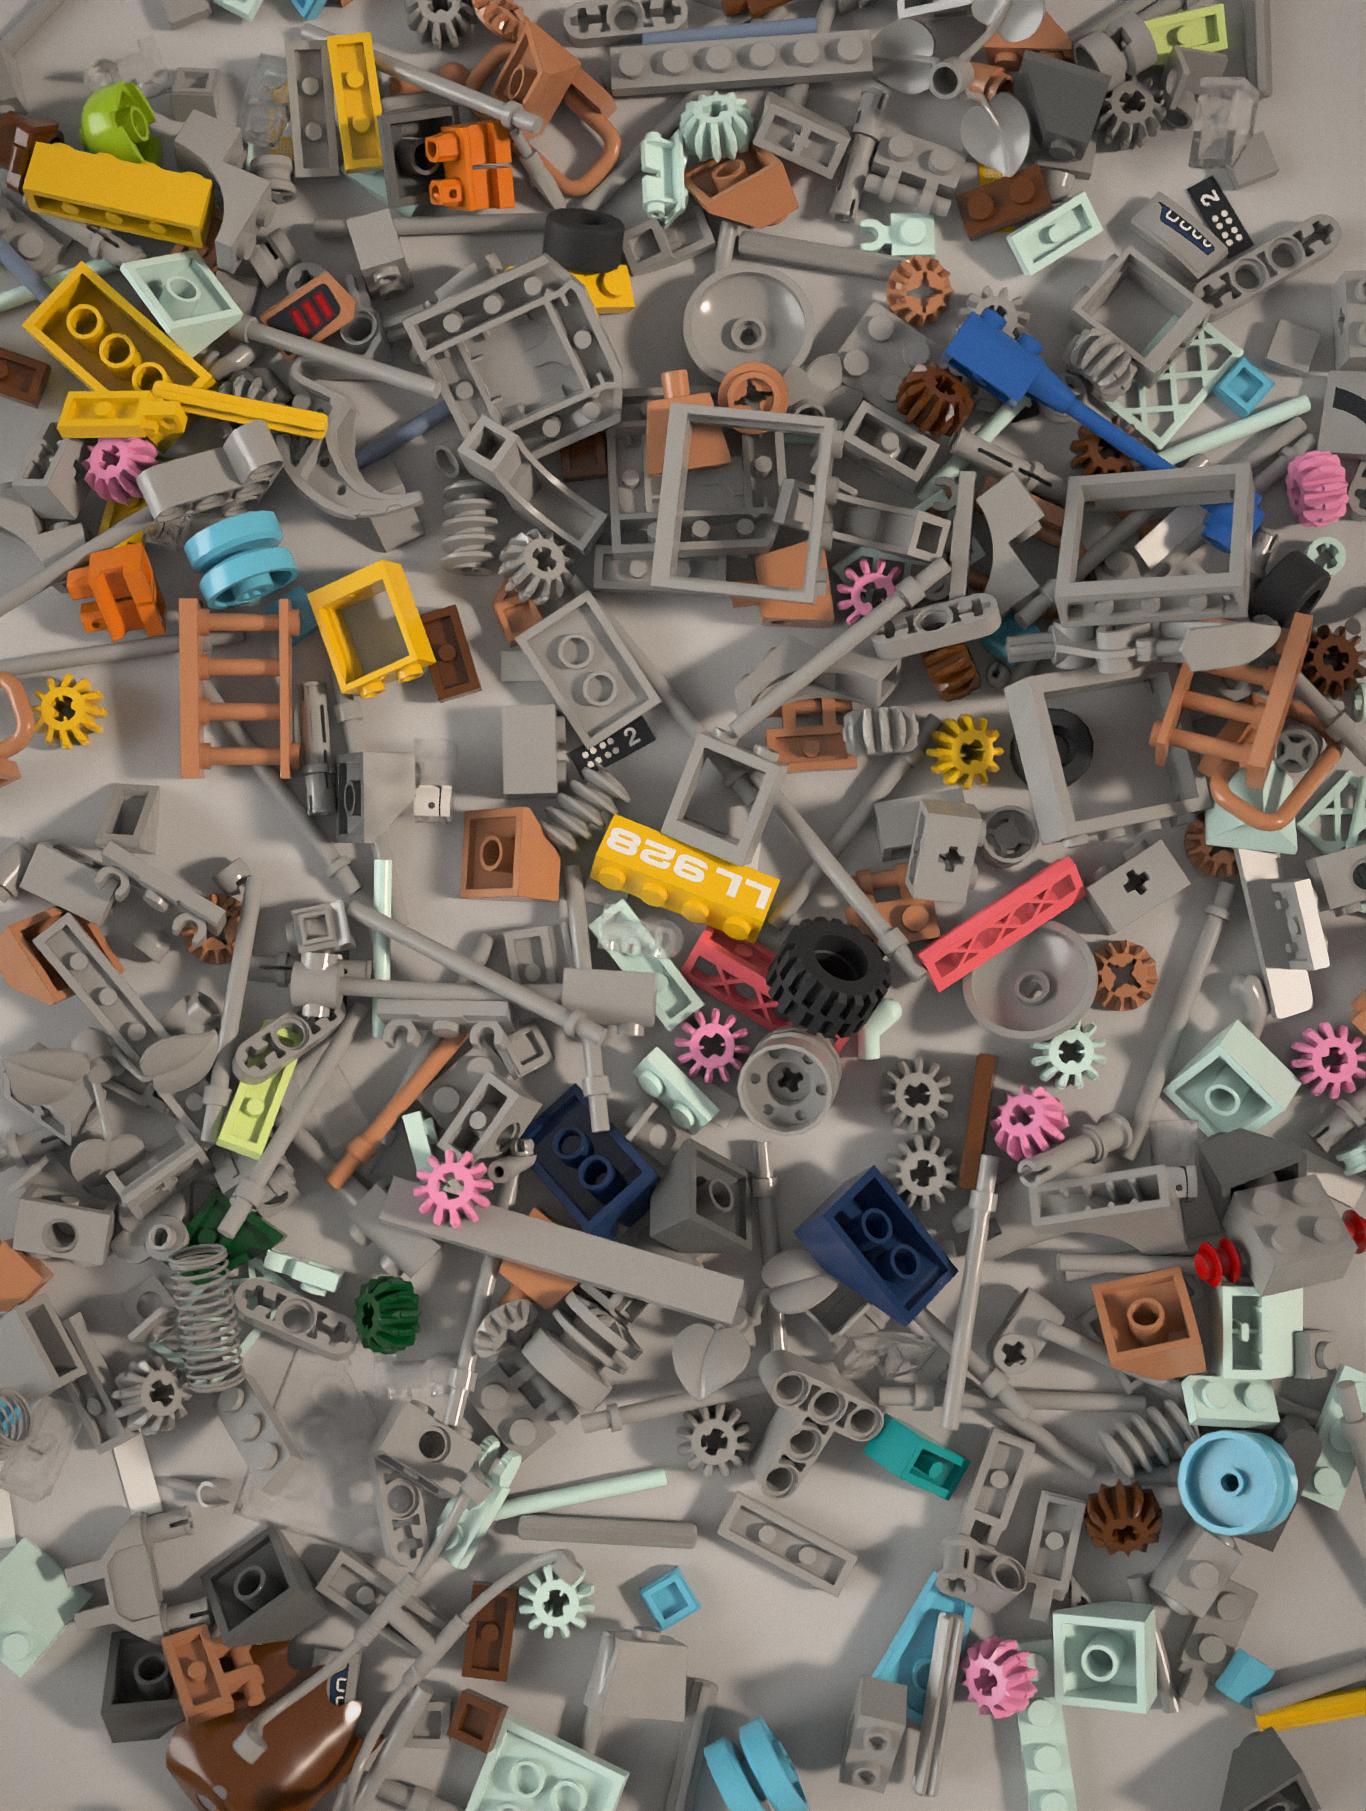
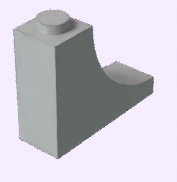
M1165 1164L1041 1183L1040 1186L1035 1188L1028 1187L1032 1228L1036 1234L1080 1232L1104 1235L1132 1245L1142 1255L1157 1256L1189 1251L1183 1208Z

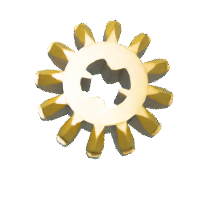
M65 674L60 685L56 679L51 677L47 678V686L50 690L47 694L38 689L34 691V696L42 701L41 705L31 707L34 716L40 717L35 722L34 731L46 733L45 742L49 745L54 746L60 741L62 748L72 750L76 739L83 746L90 745V738L87 734L89 730L96 734L103 733V728L95 723V719L108 716L106 709L97 706L104 699V695L98 690L91 691L92 682L88 679L83 678L76 682L73 675ZM66 705L76 711L71 719L62 713Z
M960 714L957 722L953 718L944 719L942 721L944 732L933 731L930 734L932 739L938 743L937 748H929L926 751L928 756L938 757V761L932 765L930 770L935 774L944 773L943 784L953 786L957 783L959 788L963 790H970L973 782L977 785L987 784L986 771L997 773L1000 770L998 764L992 761L993 755L1000 756L1005 752L1003 748L993 747L992 744L997 740L1000 733L997 730L986 731L988 721L985 718H977L973 721L970 714ZM962 744L969 745L965 748V750H970L968 759H961L965 756L964 753H960Z

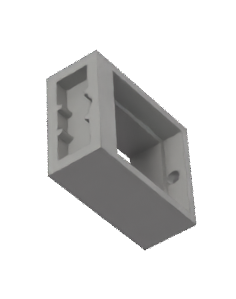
M1129 245L1120 256L1114 253L1105 261L1098 272L1100 278L1091 288L1084 286L1075 295L1069 306L1072 309L1069 327L1079 335L1084 329L1092 328L1099 329L1104 335L1110 334L1113 340L1121 343L1122 348L1131 354L1132 360L1138 368L1135 379L1150 390L1207 326L1212 308ZM1126 278L1130 279L1180 318L1145 358L1092 317Z
M714 727L712 733L709 731L698 732L660 833L742 867L752 862L789 764L779 761L780 753L771 748L755 744L754 748L750 749L738 744L739 738L734 733ZM709 750L766 773L740 839L684 816Z

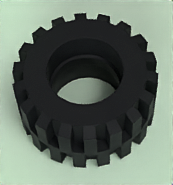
M815 917L813 921L808 918L802 920L788 934L768 968L769 973L766 976V985L771 987L768 991L771 1000L778 1002L776 1008L782 1015L787 1014L791 1018L789 1022L796 1027L801 1025L806 1028L807 1033L812 1035L821 1033L824 1038L834 1039L836 1034L841 1038L850 1037L852 1032L857 1033L863 1028L888 992L887 989L891 985V977L888 975L891 971L889 962L883 960L885 954L879 947L873 944L874 940L868 934L863 935L859 932L858 927L852 924L849 926L845 925L842 920L836 918L828 921L825 917Z

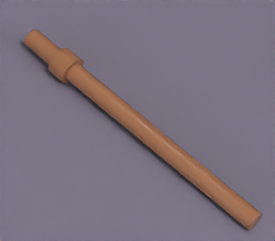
M459 1033L458 1037L444 1038L366 1131L361 1136L356 1134L345 1147L348 1152L325 1178L329 1184L339 1190L361 1163L366 1165L377 1152L374 1149L376 1145L465 1042L470 1033Z

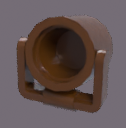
M8 111L1 117L0 168L8 171L6 185L9 189L24 195V179L36 141L51 145L53 143L65 144L64 134L58 130L59 122L48 118L34 120L15 111Z

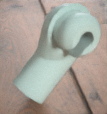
M883 998L867 1023L857 1032L859 1059L872 1060L880 1058V1035L898 1021L902 1015L901 1005L895 999Z

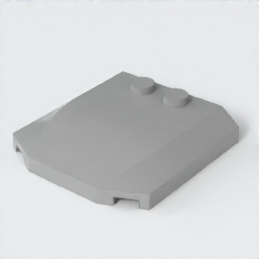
M546 253L402 320L421 361H426L434 379L441 382V394L464 440L479 418L484 415L517 434L530 453L536 459H539L620 423L622 420L623 367L586 286Z
M719 385L689 386L691 395L710 393L714 406L718 407ZM662 387L623 389L622 420L620 423L606 428L613 560L652 559L654 557L662 476L646 478L645 475L646 405L649 401L664 399ZM763 391L747 392L745 396L740 397V400L734 401V404H748L752 410L758 411L759 401L764 399L762 396ZM721 427L732 463L726 467L687 472L678 557L769 553L781 524L773 522L783 480L787 478L784 435L782 432L767 431L762 434L751 435L741 433L731 427Z

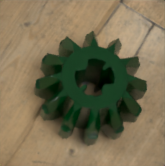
M379 1276L378 1279H370L367 1284L361 1285L359 1290L360 1297L355 1298L354 1301L357 1311L353 1317L357 1320L356 1332H358V1336H361L363 1348L371 1349L373 1353L381 1352L383 1355L396 1354L397 1351H405L406 1347L414 1345L416 1340L415 1333L421 1330L418 1320L422 1312L418 1310L419 1295L413 1293L414 1287L412 1282L404 1281L402 1277Z

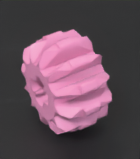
M145 437L98 438V443L95 446L86 445L91 455L88 459L81 462L85 470L88 471L84 480L97 492L98 496L106 501H117L120 504L126 505L130 504L133 497L144 499L136 482V477L144 470L158 465V461L155 460L158 451L152 443L145 439Z
M1317 450L1305 452L1301 456H1295L1294 460L1289 462L1287 468L1288 475L1285 481L1287 484L1286 495L1289 498V509L1293 511L1296 522L1301 523L1304 527L1314 526L1316 528L1328 526L1329 523L1339 521L1340 517L1345 516L1347 510L1346 503L1349 501L1347 486L1349 484L1345 479L1346 469L1341 466L1337 454H1332L1330 451L1320 452Z
M879 558L876 573H870L867 559L860 560V567L864 574L860 578L852 569H846L845 575L855 584L853 588L844 584H838L836 590L843 594H851L850 600L837 603L839 610H845L852 606L855 607L856 610L846 619L849 625L854 624L860 615L866 616L873 610L870 602L862 603L861 592L867 593L864 587L874 583L877 589H885L887 598L896 592L892 581L900 575L902 571L900 567H894L886 577L882 575L886 560Z
M713 1008L710 1024H706L704 1015L700 1010L696 1011L694 1016L700 1026L697 1030L685 1021L680 1025L683 1031L692 1035L691 1040L676 1038L674 1041L675 1046L690 1047V1052L677 1057L678 1064H684L692 1058L696 1061L688 1072L690 1078H694L702 1066L707 1068L704 1076L705 1084L712 1083L713 1069L715 1068L719 1069L722 1080L727 1082L730 1080V1074L724 1066L725 1064L730 1063L738 1071H741L744 1066L741 1061L732 1057L734 1052L740 1054L750 1053L749 1046L735 1045L734 1041L748 1035L747 1029L742 1028L731 1034L728 1029L736 1022L737 1017L731 1014L724 1026L718 1024L720 1018V1009ZM717 1034L724 1040V1043H721L720 1046H724L725 1051L720 1057L713 1054L708 1059L701 1054L700 1050L704 1049V1046H699V1042L704 1036L711 1039Z
M1329 1022L1320 1023L1318 1033L1312 1028L1303 1030V1037L1307 1044L1301 1042H1294L1292 1044V1049L1302 1055L1301 1059L1291 1060L1289 1065L1291 1068L1303 1069V1072L1297 1078L1302 1082L1301 1085L1311 1082L1309 1088L1311 1095L1320 1096L1325 1089L1328 1098L1335 1099L1339 1097L1340 1088L1346 1093H1352L1356 1090L1351 1077L1357 1079H1364L1366 1077V1072L1357 1067V1062L1366 1061V1053H1356L1355 1051L1361 1045L1363 1039L1360 1036L1347 1039L1349 1033L1348 1026L1339 1025L1333 1032ZM1335 1055L1336 1064L1330 1066L1322 1065V1057Z
M1022 1085L1020 1093L1016 1097L1012 1093L1006 1092V1100L1008 1102L1005 1105H993L994 1112L998 1117L989 1123L991 1130L996 1135L994 1137L995 1143L1001 1151L1007 1152L1011 1159L1020 1162L1025 1157L1031 1158L1050 1149L1054 1143L1060 1144L1065 1141V1136L1061 1131L1070 1126L1067 1117L1064 1115V1106L1058 1098L1051 1096L1046 1089L1038 1087L1033 1092L1029 1087Z
M453 1149L446 1150V1163L442 1165L434 1155L428 1158L429 1164L435 1170L432 1173L418 1170L416 1176L428 1184L413 1190L416 1198H428L419 1207L420 1212L425 1216L436 1211L433 1223L439 1227L445 1223L449 1214L450 1222L454 1229L461 1228V1214L464 1213L471 1222H477L479 1217L472 1209L474 1205L489 1208L491 1204L486 1197L479 1195L481 1192H488L493 1189L491 1180L480 1179L488 1170L485 1164L479 1163L471 1167L473 1155L468 1151L461 1156L458 1163ZM456 1179L461 1186H464L463 1192L457 1191L459 1197L451 1200L446 1192H443L444 1186L449 1188L450 1185L447 1182Z
M991 1636L984 1639V1642L980 1641L972 1644L967 1649L968 1657L963 1658V1661L959 1663L966 1676L962 1677L959 1684L967 1686L970 1691L966 1702H978L979 1715L993 1714L995 1719H1005L1013 1713L1017 1714L1025 1710L1030 1705L1028 1698L1033 1697L1034 1693L1038 1691L1030 1681L1038 1671L1029 1668L1026 1663L1031 1652L1022 1651L1018 1653L1017 1640L1007 1639L1004 1641L1001 1636Z

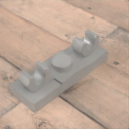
M960 471L959 484L945 476L935 479V485L949 487L952 491V496L949 501L944 503L933 502V508L939 512H949L955 508V516L953 518V527L950 526L943 551V553H951L950 574L947 573L942 577L944 579V587L941 591L936 593L926 592V598L931 601H942L948 596L949 600L968 596L978 478L975 471Z
M109 841L101 852L104 868L100 869L95 876L96 888L101 890L106 881L110 879L119 880L121 885L115 892V899L121 902L129 895L130 884L137 887L144 894L142 899L151 907L160 912H165L169 909L178 915L172 924V934L178 936L182 928L187 925L195 926L198 929L197 934L192 939V946L195 948H199L204 944L207 938V930L219 936L225 927L226 910L112 841Z
M378 999L376 1008L377 1016L386 1025L383 1030V1040L389 1048H395L397 1035L406 1031L408 1032V1045L412 1049H417L421 1041L419 1030H430L434 1035L443 1038H456L459 1036V1033H470V1042L476 1050H481L484 1036L494 1033L495 1047L500 1051H504L507 1045V1035L505 1032H518L520 1018L509 1001Z

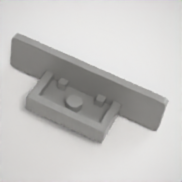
M1234 848L1272 1017L1282 1019L1312 1010L1315 1007L1307 970H1318L1328 967L1330 963L1327 954L1328 940L1322 931L1317 910L1318 896L1312 887L1310 878L1286 879L1280 853Z

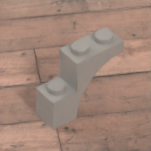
M193 109L174 140L177 169L182 172H194L200 174L205 179L212 180L215 199L223 214V222L215 239L217 267L234 274L242 259L248 260L251 257L256 244V236L261 227H268L273 219L276 204L272 201L271 181L243 170L247 159V151L243 149L241 128Z
M484 415L479 418L457 450L468 473L505 494L516 516L545 533L553 532V538L563 544H567L568 547L587 557L611 522L606 513L588 503L553 476L530 453L517 434Z
M1012 470L976 498L987 519L993 543L992 569L983 593L995 597L1000 615L1011 607L1015 613L1019 612L1036 597L1034 590L1040 587V582L1010 541L1016 537L1022 543L1042 528L1038 520L1045 516V513Z
M784 478L773 522L809 533L815 486L795 479ZM839 492L836 505L828 504L826 522L834 524L832 541L872 548L904 559L932 563L940 556L942 557L951 524L950 520L920 510L884 504Z
M13 481L0 484V533L15 537L29 545L42 562L44 568L93 539L92 532L82 523L77 524L76 521L55 523L50 526L51 531L47 532L44 519L12 486ZM67 576L52 585L62 594L69 592L67 589Z
M788 635L776 648L772 647L769 649L761 664L751 674H745L736 686L737 717L817 655L820 650L791 635ZM868 636L783 705L806 699L834 698L856 702L870 708H878L901 684L902 658L893 660L879 658L874 653L870 636Z

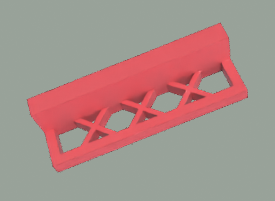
M1069 856L1062 860L1059 858L914 954L915 957L928 971L925 975L938 993L1087 896L1076 864Z
M707 925L680 971L686 980L770 1031L778 1027L794 1025L776 1016L773 1007H777L778 1002L771 1000L768 993L771 987L766 985V976L769 973L768 968L777 953L757 941L753 944L746 940H736L727 936L723 931ZM699 956L716 965L719 975L708 976L695 968L694 965ZM746 983L753 987L758 998L747 999L738 994L735 984ZM836 1034L837 1040L833 1047L838 1054L850 1037L841 1038Z

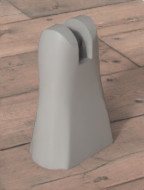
M1032 1168L1019 1173L1016 1170L995 1186L994 1194H998L996 1212H991L989 1226L993 1233L987 1236L984 1261L993 1260L1027 1246L1072 1233L1036 1234L1034 1232L1031 1220L1029 1189L1019 1178L1031 1172ZM1066 1171L1043 1183L1070 1179ZM969 1204L964 1206L951 1220L956 1233L970 1229L973 1208H969Z

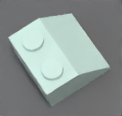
M1237 1019L1211 1039L1164 1086L1162 1091L1210 1137L1218 1132L1228 1133L1238 1128L1256 1132L1286 1109L1302 1082Z
M27 1536L0 1562V1661L20 1678L41 1660L73 1621L74 1613L83 1609L94 1595L83 1584L68 1587L64 1568Z
M1109 1600L1055 1610L1053 1612L1055 1704L1147 1714L1157 1696L1155 1605Z

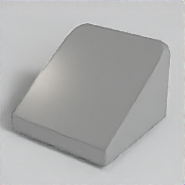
M178 67L176 69L170 92L175 120L186 122L193 109L214 118L218 117L220 69Z

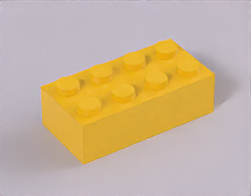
M82 260L22 324L23 328L42 348L91 391H152L155 381L158 380L216 392L220 388L209 372ZM185 413L188 417L185 431L199 417L198 415ZM158 431L157 436H147L145 439L164 455L185 431L183 433L167 435Z

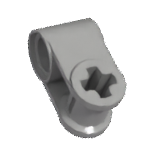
M1030 1286L1027 1287L1012 1304L1005 1320L989 1340L986 1347L988 1362L994 1369L998 1367L1007 1374L1018 1375L1026 1372L1044 1346L1049 1342V1340L1037 1335L1041 1321L1047 1319L1062 1326L1066 1313ZM1005 1344L1010 1346L1016 1344L1014 1352L1018 1355L1017 1361L1007 1360L1003 1362L1006 1354L1002 1351V1347Z
M948 1535L941 1541L940 1552L943 1556L942 1569L936 1575L935 1582L937 1588L944 1594L957 1597L984 1612L993 1614L998 1613L1026 1589L1028 1583L1027 1574L1024 1567L1013 1557L1001 1554L966 1535Z

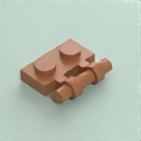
M834 698L800 700L783 705L766 717H782L783 728L766 729L765 736L766 747L779 752L778 760L789 764L786 774L857 769V757L847 753L846 743L843 741L842 728H844V724H836V713L853 711L852 701ZM821 714L822 725L797 727L796 716Z
M909 862L895 864V869L870 873L869 869L859 870L855 872L856 876H851L893 929L898 927L909 943L941 937L934 900L912 898L905 883ZM898 886L900 899L875 903L874 890ZM853 907L844 909L846 925L852 924L858 927V931L863 935L868 934L874 940L873 944L878 947V938Z
M206 1623L161 1638L163 1652L188 1727L233 1712L234 1703L231 1696L233 1693H244L249 1706L259 1705L265 1700L266 1697L262 1689L264 1677L260 1667L253 1663L249 1652L252 1645L228 1648L224 1645L221 1635L211 1638ZM225 1656L232 1658L235 1670L223 1673L219 1659Z

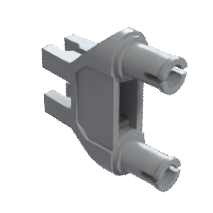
M186 1505L182 1508L149 1516L148 1513L143 1511L133 1513L101 1558L75 1564L64 1569L68 1587L104 1578L109 1602L81 1609L79 1612L74 1613L77 1632L114 1623L144 1640L162 1646L161 1638L205 1623L207 1626L214 1625L212 1611L194 1615V1613L208 1610L211 1607L207 1596L171 1607L165 1603L153 1550L155 1543L194 1534L193 1521L174 1525V1522L192 1517L189 1506Z

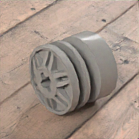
M790 1025L774 1029L761 1038L740 1071L737 1090L742 1109L752 1123L767 1133L784 1137L806 1133L819 1125L829 1111L839 1089L842 1074L839 1054L829 1039L824 1038L820 1033L816 1035L807 1033L806 1028L802 1026ZM788 1067H790L793 1073L801 1072L802 1076L799 1081L793 1075H785Z
M572 1289L564 1300L577 1316L573 1317L565 1310L557 1307L552 1314L564 1329L562 1334L558 1335L554 1331L541 1326L521 1351L526 1359L556 1388L584 1409L593 1412L613 1388L606 1376L601 1372L604 1366L624 1375L629 1367L616 1352L619 1350L630 1359L636 1361L644 1350L633 1339L625 1324L617 1321L598 1302L588 1299Z

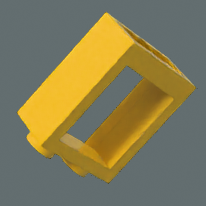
M382 559L307 594L343 694L359 695L361 699H370L383 694L386 691L385 685L396 680L399 683H404L417 679L424 674L423 668L436 663L401 564ZM387 590L410 655L365 675L342 610Z

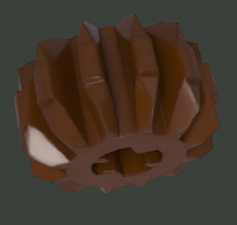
M933 361L927 366L918 363L914 369L909 371L898 387L895 397L899 404L896 410L906 415V424H914L919 428L920 434L927 431L936 439L942 435L951 437L955 431L960 429L971 413L974 402L970 396L973 390L961 383L963 376L952 374L949 366L941 369Z
M1118 415L1113 416L1110 420L1117 427L1120 424ZM1134 424L1127 425L1123 431L1131 436L1135 430ZM1083 425L1077 431L1079 439L1073 440L1069 447V450L1077 455L1071 460L1070 467L1072 469L1083 468L1084 471L1081 476L1136 472L1134 468L1141 467L1136 461ZM1135 438L1144 445V439ZM1109 448L1114 452V455L1109 456L1105 460L1100 456V452Z
M1325 624L1317 628L1316 635L1311 633L1309 646L1300 672L1304 673V676L1323 696L1328 692L1332 700H1338L1343 697L1344 690L1349 693L1356 691L1359 688L1356 679H1362L1366 676V668L1359 664V662L1366 659V651H1356L1354 647L1360 643L1361 636L1355 635L1347 640L1345 626H1339L1332 633L1329 626ZM1327 657L1328 660H1335L1337 667L1333 668L1332 665H1324L1323 658Z
M940 626L930 631L940 629ZM966 642L919 653L928 676L941 699L947 702L956 699L960 700L971 695V692L981 687L982 679Z
M1118 1479L1116 1486L1112 1487L1101 1484L1098 1493L1089 1494L1086 1513L1084 1514L1085 1528L1088 1529V1535H1091L1094 1546L1105 1547L1109 1556L1117 1551H1124L1129 1557L1131 1551L1136 1549L1146 1553L1148 1544L1159 1542L1160 1530L1164 1522L1162 1508L1159 1507V1502L1154 1496L1153 1490L1142 1489L1138 1480L1130 1485H1123L1120 1479Z

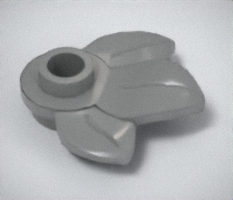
M835 353L816 358L810 363L806 371L797 365L789 364L782 374L789 393V403L786 411L789 414H799L803 409L811 407L812 412L809 416L835 418L836 422L838 419L844 422L855 412L864 397L862 390L841 385L842 365L839 356ZM797 434V435H801V436H812V435Z
M177 1192L139 1221L120 1197L117 1214L124 1230L110 1243L113 1253L126 1262L141 1264L151 1258L168 1262V1257L172 1253L188 1247L189 1233L182 1222L186 1207L182 1192ZM167 1231L168 1239L165 1244L161 1245L162 1236Z

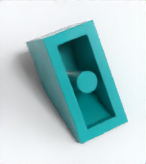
M887 1413L884 1414L882 1430L876 1437L869 1440L863 1451L864 1454L899 1479L948 1501L971 1463L970 1460L934 1438Z

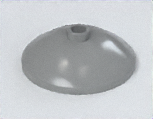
M740 264L715 272L696 288L684 312L683 338L687 353L695 367L706 378L719 386L728 371L745 362L767 364L777 370L781 376L789 364L797 365L801 368L809 356L814 341V313L805 292L792 278L783 272L764 265ZM749 335L753 336L756 342L746 345L742 343L741 339ZM747 379V392H756L754 385H751L750 379Z
M1049 920L965 975L962 980L963 995L975 1021L990 1034L1016 1043L1041 1042L1063 1034L1083 1018L1096 995L1098 970L1093 953L1085 940L1069 927ZM1034 991L1042 992L1039 997L1029 998V995Z

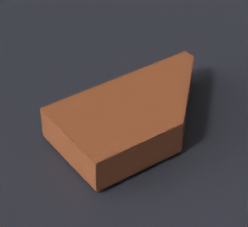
M504 578L492 607L508 646L511 648L519 645L515 640L517 636L545 618L540 606L535 607L530 598L526 602L519 603L518 592L515 589L505 591L509 580Z

